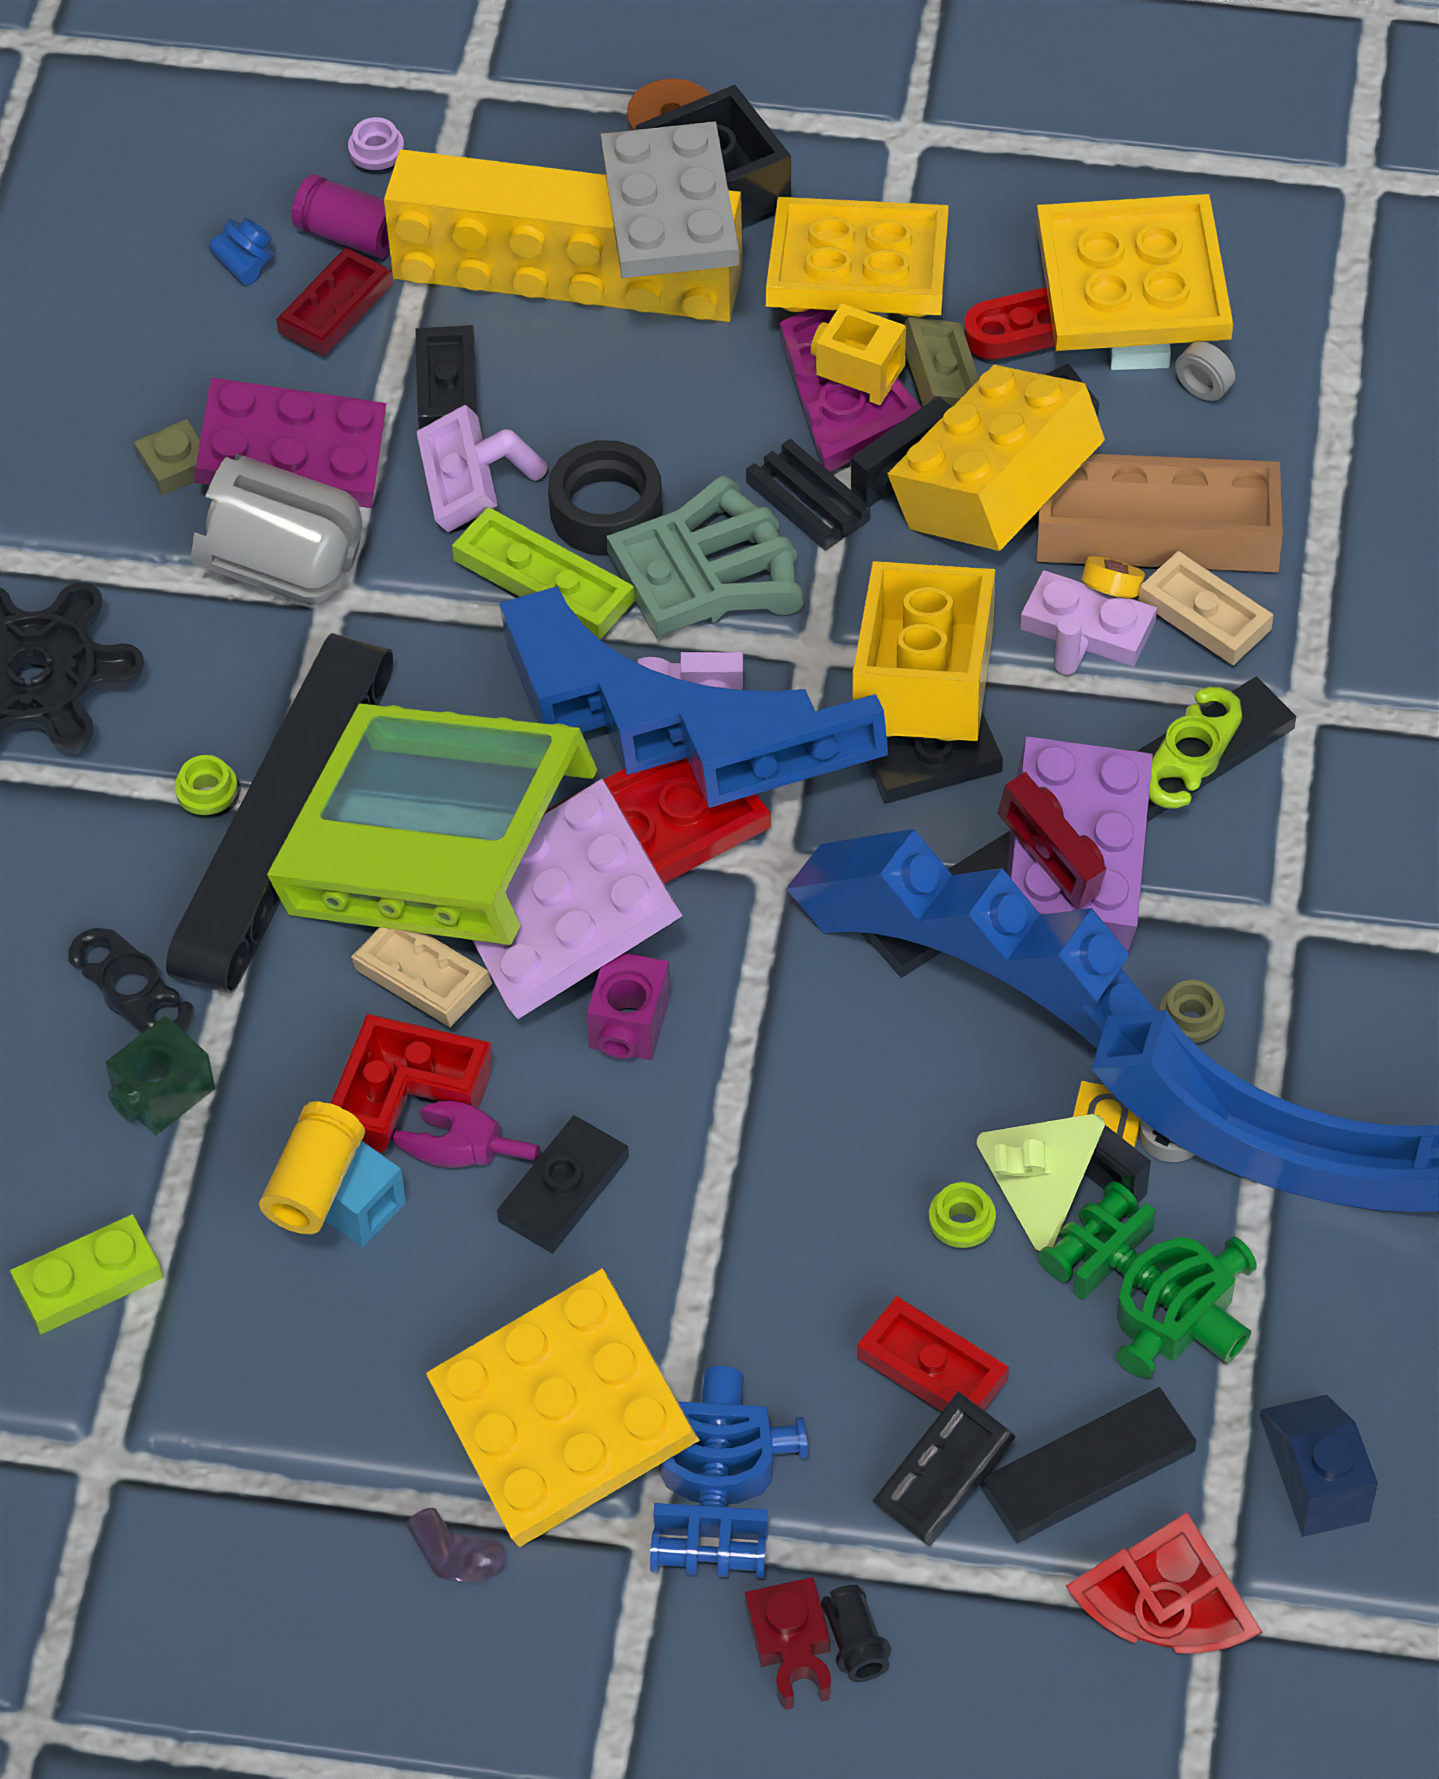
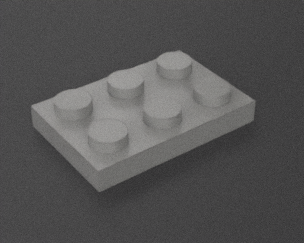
M716 121L600 134L621 278L739 266V249Z

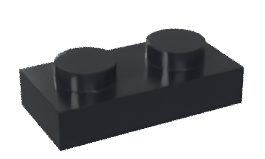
M474 325L415 328L419 430L463 405H467L478 416Z
M938 396L852 456L851 491L870 507L885 496L895 495L887 473L907 454L913 445L926 435L952 406Z

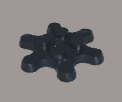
M82 582L66 586L51 606L36 612L23 611L17 608L12 603L9 593L0 587V741L6 734L15 729L35 727L46 731L50 741L62 752L67 754L81 752L89 745L94 731L91 717L81 706L84 699L97 690L104 688H127L139 680L145 664L143 654L137 647L124 643L101 645L93 642L87 635V630L97 620L102 608V595L99 589L92 584ZM39 664L44 666V671L32 677L30 684L25 683L24 678L15 675L25 665Z

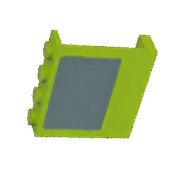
M358 704L267 876L288 915L511 945L521 924L505 893L562 777L571 776L593 779L598 769L578 727H570L560 723L542 724L515 721L505 717L487 718L460 715L450 711L432 712L405 709L395 705Z

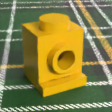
M841 303L829 324L821 323L813 337L811 355L816 357V375L869 393L870 402L881 405L905 366L906 325Z

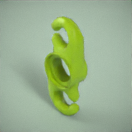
M1209 686L1198 690L1194 696L1198 704L1203 705L1209 702L1222 704L1227 709V714L1224 716H1204L1198 704H1191L1187 707L1185 716L1176 719L1168 727L1164 740L1152 758L1149 799L1154 804L1163 808L1178 809L1189 805L1192 799L1188 791L1168 793L1162 790L1159 786L1161 779L1170 777L1183 779L1186 789L1194 791L1199 788L1201 778L1212 774L1216 770L1221 756L1243 718L1240 700L1231 691L1222 687ZM1194 737L1206 742L1210 747V751L1200 757H1190L1182 754L1177 749L1176 744L1184 738Z

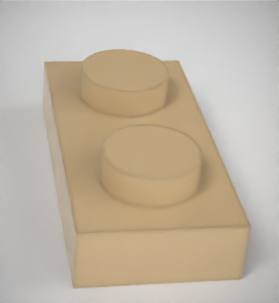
M1177 551L1139 587V602L1157 607V614L1231 665H1235L1272 630L1274 614L1180 551Z

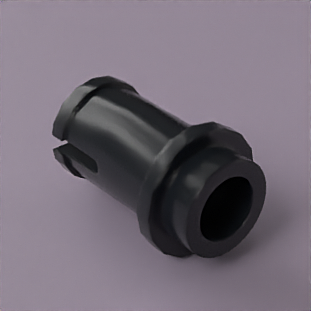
M846 1585L830 1592L831 1597L824 1596L822 1598L821 1606L828 1617L840 1651L835 1659L839 1670L847 1673L849 1679L855 1682L868 1681L880 1676L889 1668L888 1657L892 1649L887 1639L879 1637L863 1587L859 1585Z

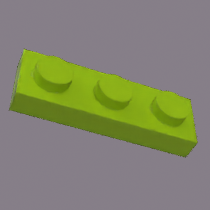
M487 507L452 544L453 560L519 597L558 586L569 608L581 623L600 640L635 602L634 586L490 507Z

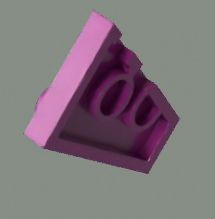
M809 309L780 322V339L820 463L831 472L851 462L852 456L922 407L898 379H896L882 404L877 405L870 402L869 393L816 375V357L811 355L812 340L819 325L823 322L829 324L837 310Z

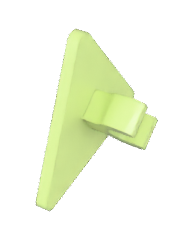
M1089 1114L982 1132L977 1138V1146L1034 1248L1038 1251L1045 1246L1053 1248L1104 1129L1105 1123L1101 1116Z

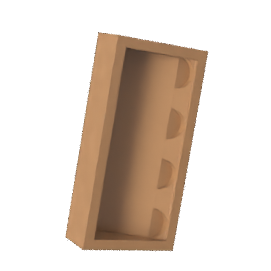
M1091 454L1038 510L1037 562L1085 564L1087 557L1097 556L1117 560L1132 566L1161 567L1177 551H1180L1205 569L1279 572L1283 536L1280 462Z

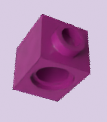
M623 953L600 968L587 1010L589 1048L601 1050L614 1058L627 1059L637 1057L647 1060L653 1059L671 997L669 961ZM623 1008H634V1009H637V1010H635V1011H633V1012H620V1011H618V1010L623 1009Z

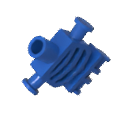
M713 1366L705 1369L702 1376L700 1403L678 1401L700 1441L661 1463L660 1476L669 1490L689 1501L697 1502L699 1505L654 1503V1530L652 1531L650 1572H659L660 1566L686 1567V1575L697 1576L699 1562L718 1563V1577H729L730 1570L756 1571V1578H765L769 1530L768 1509L726 1507V1505L738 1504L765 1492L772 1482L773 1455L799 1452L800 1459L808 1458L804 1417H796V1425L770 1427L767 1407L741 1405L744 1376L735 1368ZM661 1535L688 1536V1538L661 1537ZM701 1537L719 1538V1547L700 1546ZM732 1539L758 1540V1543L732 1541Z

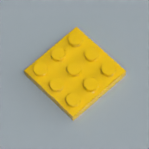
M1209 194L1037 205L1036 225L1056 351L1232 339L1233 319Z
M778 197L766 283V307H781L791 312H803L809 309L837 310L841 303L866 312L898 313L905 317L941 315L949 205Z
M603 1268L426 1372L511 1539L519 1548L700 1441Z

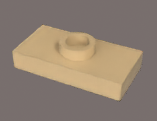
M379 927L351 956L356 971L450 1028L492 984L487 969L425 933Z

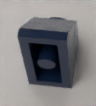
M1328 1395L1261 1409L1260 1418L1302 1537L1369 1522L1378 1482L1356 1422Z

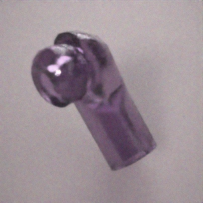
M436 1508L423 1509L414 1514L407 1522V1528L432 1572L440 1579L480 1582L485 1581L489 1576L498 1575L505 1566L506 1553L498 1540L494 1538L483 1539L479 1536L452 1535Z

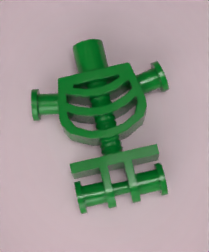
M1112 1181L1104 1188L1105 1197L1098 1204L1087 1203L1079 1211L1083 1227L1077 1223L1068 1222L1059 1232L1061 1240L1053 1248L1045 1246L1038 1252V1259L1042 1267L1053 1278L1061 1282H1067L1073 1276L1072 1266L1079 1260L1084 1262L1075 1272L1073 1294L1082 1301L1116 1268L1118 1272H1122L1124 1280L1119 1295L1117 1320L1122 1332L1133 1339V1342L1130 1346H1121L1116 1353V1359L1126 1371L1137 1377H1151L1155 1371L1153 1360L1157 1354L1174 1361L1195 1340L1224 1362L1229 1363L1242 1351L1251 1336L1249 1328L1225 1311L1232 1303L1235 1286L1234 1276L1240 1272L1249 1275L1257 1268L1255 1257L1249 1247L1241 1239L1233 1236L1225 1241V1250L1214 1257L1197 1240L1177 1237L1155 1244L1142 1254L1136 1253L1135 1249L1154 1230L1156 1209L1147 1202L1139 1209V1204L1134 1195L1118 1182ZM1123 1216L1131 1217L1125 1224L1119 1221ZM1139 1288H1142L1144 1292H1148L1143 1312L1136 1308L1132 1300ZM1164 1305V1308H1168L1163 1323L1155 1320V1317Z

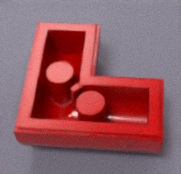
M366 1014L330 1103L341 1107L358 1118L365 1128L362 1141L378 1153H382L388 1147L408 1094L436 1101L462 1102L476 1108L480 1105L491 1071V1042Z

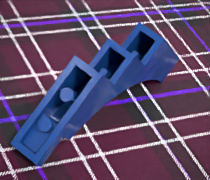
M558 586L499 603L507 648L538 723H560L570 727H578L581 733L606 726L627 775L687 758L709 808L888 755L884 709L876 694L815 711L805 689L782 691L736 690L681 680L649 669L621 655L603 643L581 623L569 608Z

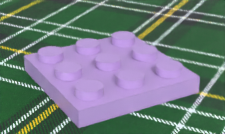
M600 779L543 815L505 892L521 924L512 944L507 945L473 940L507 1007L518 1020L683 915L612 792L603 779Z

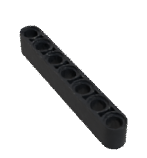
M334 633L327 636L172 938L166 961V970L169 977L227 994H232L237 989L281 902L267 874L358 704L379 705L392 674V649Z

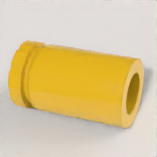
M313 1101L304 1105L298 1117V1123L295 1125L259 1201L260 1210L269 1220L282 1228L300 1234H314L320 1231L355 1156L356 1149L360 1146L364 1137L365 1128L359 1122V1119L350 1112L331 1103Z

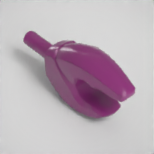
M455 1101L432 1103L422 1107L420 1110L422 1120L441 1129L450 1130L447 1134L433 1136L427 1132L413 1133L396 1130L392 1136L393 1143L409 1155L427 1164L444 1168H459L475 1164L477 1166L489 1165L492 1163L495 1153L536 1161L540 1151V1146L537 1144L501 1137L500 1125L496 1120L474 1106Z

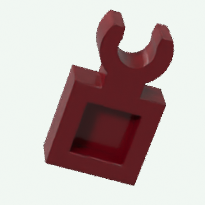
M814 1577L746 1591L745 1606L760 1665L765 1667L781 1663L776 1676L777 1697L785 1710L793 1708V1690L791 1685L799 1679L813 1681L818 1688L821 1702L829 1700L831 1695L830 1672L826 1664L821 1659L815 1657V1655L830 1652V1638Z

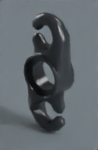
M92 928L74 938L68 950V962L74 967L82 965L84 952L90 946L100 945L109 949L108 956L102 962L84 964L82 975L98 985L103 992L105 1003L111 1011L125 1018L148 1039L168 1041L181 1036L188 1030L194 1018V1006L188 1001L179 1004L178 1016L174 1021L160 1023L152 1019L155 1009L164 1004H177L180 997L179 992L165 985L158 975L155 962L148 955L139 952L112 929ZM138 973L148 979L147 985L135 994H120L113 989L115 982L125 974Z

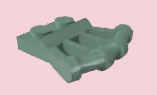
M726 475L714 480L679 510L606 536L607 552L623 580L634 586L635 601L656 637L708 619L713 624L725 612L732 610L769 609L777 615H789L802 608V589L795 583L794 561L797 557L795 547L790 539L781 537L778 533L779 522L773 511L768 507L760 508L739 492V484ZM715 512H727L732 516V518L693 531ZM746 540L751 543H757V545L710 562L705 557V555ZM763 570L770 572L771 581L731 583Z

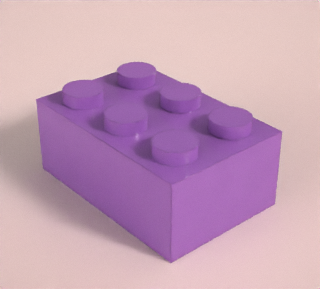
M1026 736L1016 777L1026 771L1039 788H1048L1060 802L1064 818L1079 836H1088L1100 849L1107 870L1098 897L1080 909L1092 908L1128 952L1138 923L1153 754ZM1010 830L1006 873L1040 915L1077 910Z

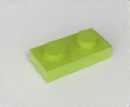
M133 1214L10 1270L13 1283L40 1335L163 1279L160 1264Z

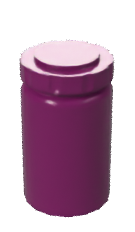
M311 174L304 179L297 190L291 211L292 224L295 228L306 232L311 231L316 236L379 259H385L390 255L384 199L335 181H328L326 178L316 174Z

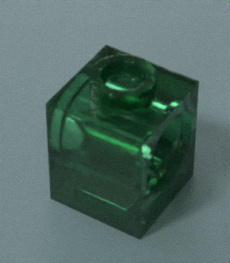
M166 1015L105 1062L112 1088L108 1091V1097L114 1108L130 1123L138 1119L155 1136L216 1089L208 1053ZM155 1077H165L157 1082H146Z

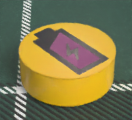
M1089 556L1087 557L1081 579L1085 585L1102 593L1122 598H1135L1139 596V587L1144 582L1146 574L1132 565L1117 560Z

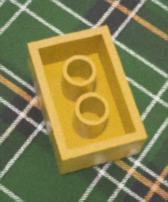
M993 365L980 376L979 380L953 407L945 412L943 417L926 435L909 449L907 454L887 474L910 530L1001 551L1105 441L1085 383Z
M873 561L853 668V700L873 694L877 695L884 709L887 737L910 736L937 738L943 741H978L994 629L995 569Z

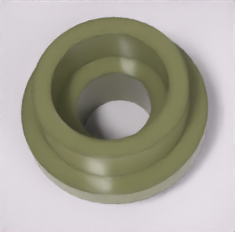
M1194 979L1184 980L1174 985L1163 996L1159 1011L1167 1010L1172 1019L1193 1043L1203 1042L1214 1037L1222 1028L1225 1016L1223 1001L1215 989L1206 982ZM1195 1012L1198 1013L1201 1017H1187L1183 1015V1013Z

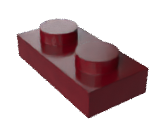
M1026 771L1005 784L997 812L999 817L1077 910L1098 897L1107 868L1105 867L1103 855L1094 841L1086 835L1079 836L1064 818L1062 806L1056 796L1046 787L1039 788Z

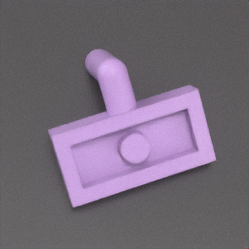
M463 405L416 431L434 518L447 532L480 516L487 507L493 509L498 506L489 464L505 456L532 481L541 479L547 472V463L512 430H501L483 440L478 416L467 405Z
M1043 570L1021 613L1020 629L1056 641L1054 666L1060 674L1070 675L1074 673L1086 651L1134 667L1156 623L1157 607L1130 598L1102 593L1088 587L1084 583Z

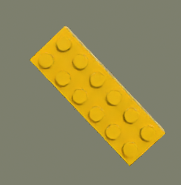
M400 149L384 197L393 279L467 288L475 291L483 290L522 295L529 298L537 297L576 302L584 305L623 308L639 312L685 316L700 320L708 319L730 322L743 272L741 192L728 190L739 249V266L621 278L605 175Z

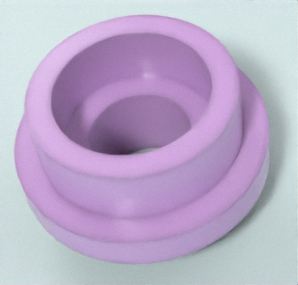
M378 117L368 118L359 122L353 129L348 141V151L351 160L356 165L369 170H381L393 166L399 150L405 149L403 136L396 129L395 125L387 119Z

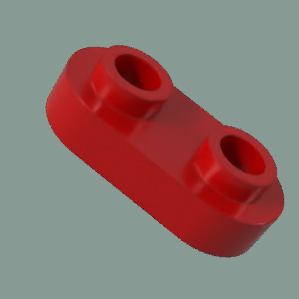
M1046 287L983 301L971 307L965 316L964 335L970 351L982 358L1002 359L1054 347L1055 342Z

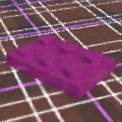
M211 378L195 467L194 483L210 485L224 458L229 457L235 460L236 453L346 491L358 501L359 507L372 508L387 403Z

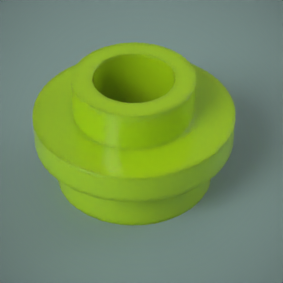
M199 755L184 763L176 777L174 788L176 798L185 810L198 815H210L226 809L234 801L238 791V784L234 771L223 760L212 755ZM205 787H213L208 790H200Z
M967 1182L950 1184L939 1192L930 1204V1228L940 1241L949 1246L957 1248L976 1246L984 1242L991 1235L995 1227V1206L990 1197L974 1184ZM958 1214H965L970 1216L973 1221L960 1223L951 1220V1218Z

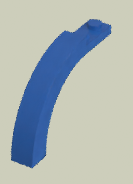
M1167 1010L1107 1016L1091 1069L1107 1089L1131 1112L1180 1147L1236 1175L1274 1189L1310 1199L1374 1210L1405 1212L1439 1211V1125H1386L1356 1121L1311 1110L1265 1092L1216 1063L1184 1034Z

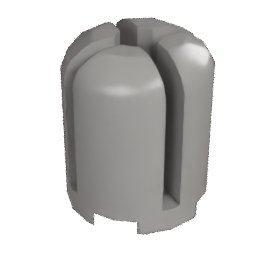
M235 453V460L225 457L216 471L205 496L212 499L205 524L207 534L205 536L194 533L191 553L193 564L308 605L321 604L330 599L346 581V573L351 570L358 553L362 529V517L358 501L346 491Z

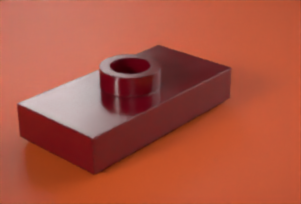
M345 247L276 319L278 333L325 356L393 285L392 270Z

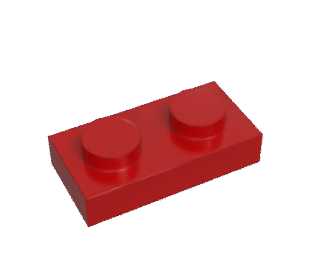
M898 1296L893 1299L857 1344L858 1359L941 1412L958 1391L985 1410L1008 1381L1009 1366Z

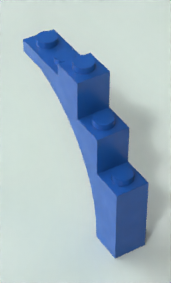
M915 829L820 844L786 888L824 934L838 932L881 934L915 942L959 958L1018 989L1076 1030L1095 1048H1098L1108 1015L1156 1011L1121 968L1130 954L1092 908L1040 915L1003 868L952 875Z

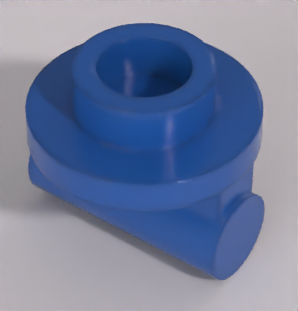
M247 217L241 223L229 219L224 225L225 230L222 234L215 236L210 242L209 250L243 285H251L259 278L260 269L265 262H270L275 255L268 246L272 237L260 225Z

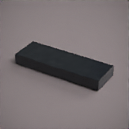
M1158 1387L986 1475L982 1480L981 1489L1015 1542L1019 1543L1195 1452L1197 1440L1162 1389Z

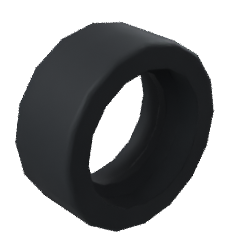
M596 440L574 447L560 457L549 474L550 519L558 536L572 548L592 555H609L607 552L606 536L662 516L661 475L654 460L636 446L613 440ZM599 481H617L633 487L641 494L640 499L628 509L613 514H593L579 509L570 501L572 495L582 487Z

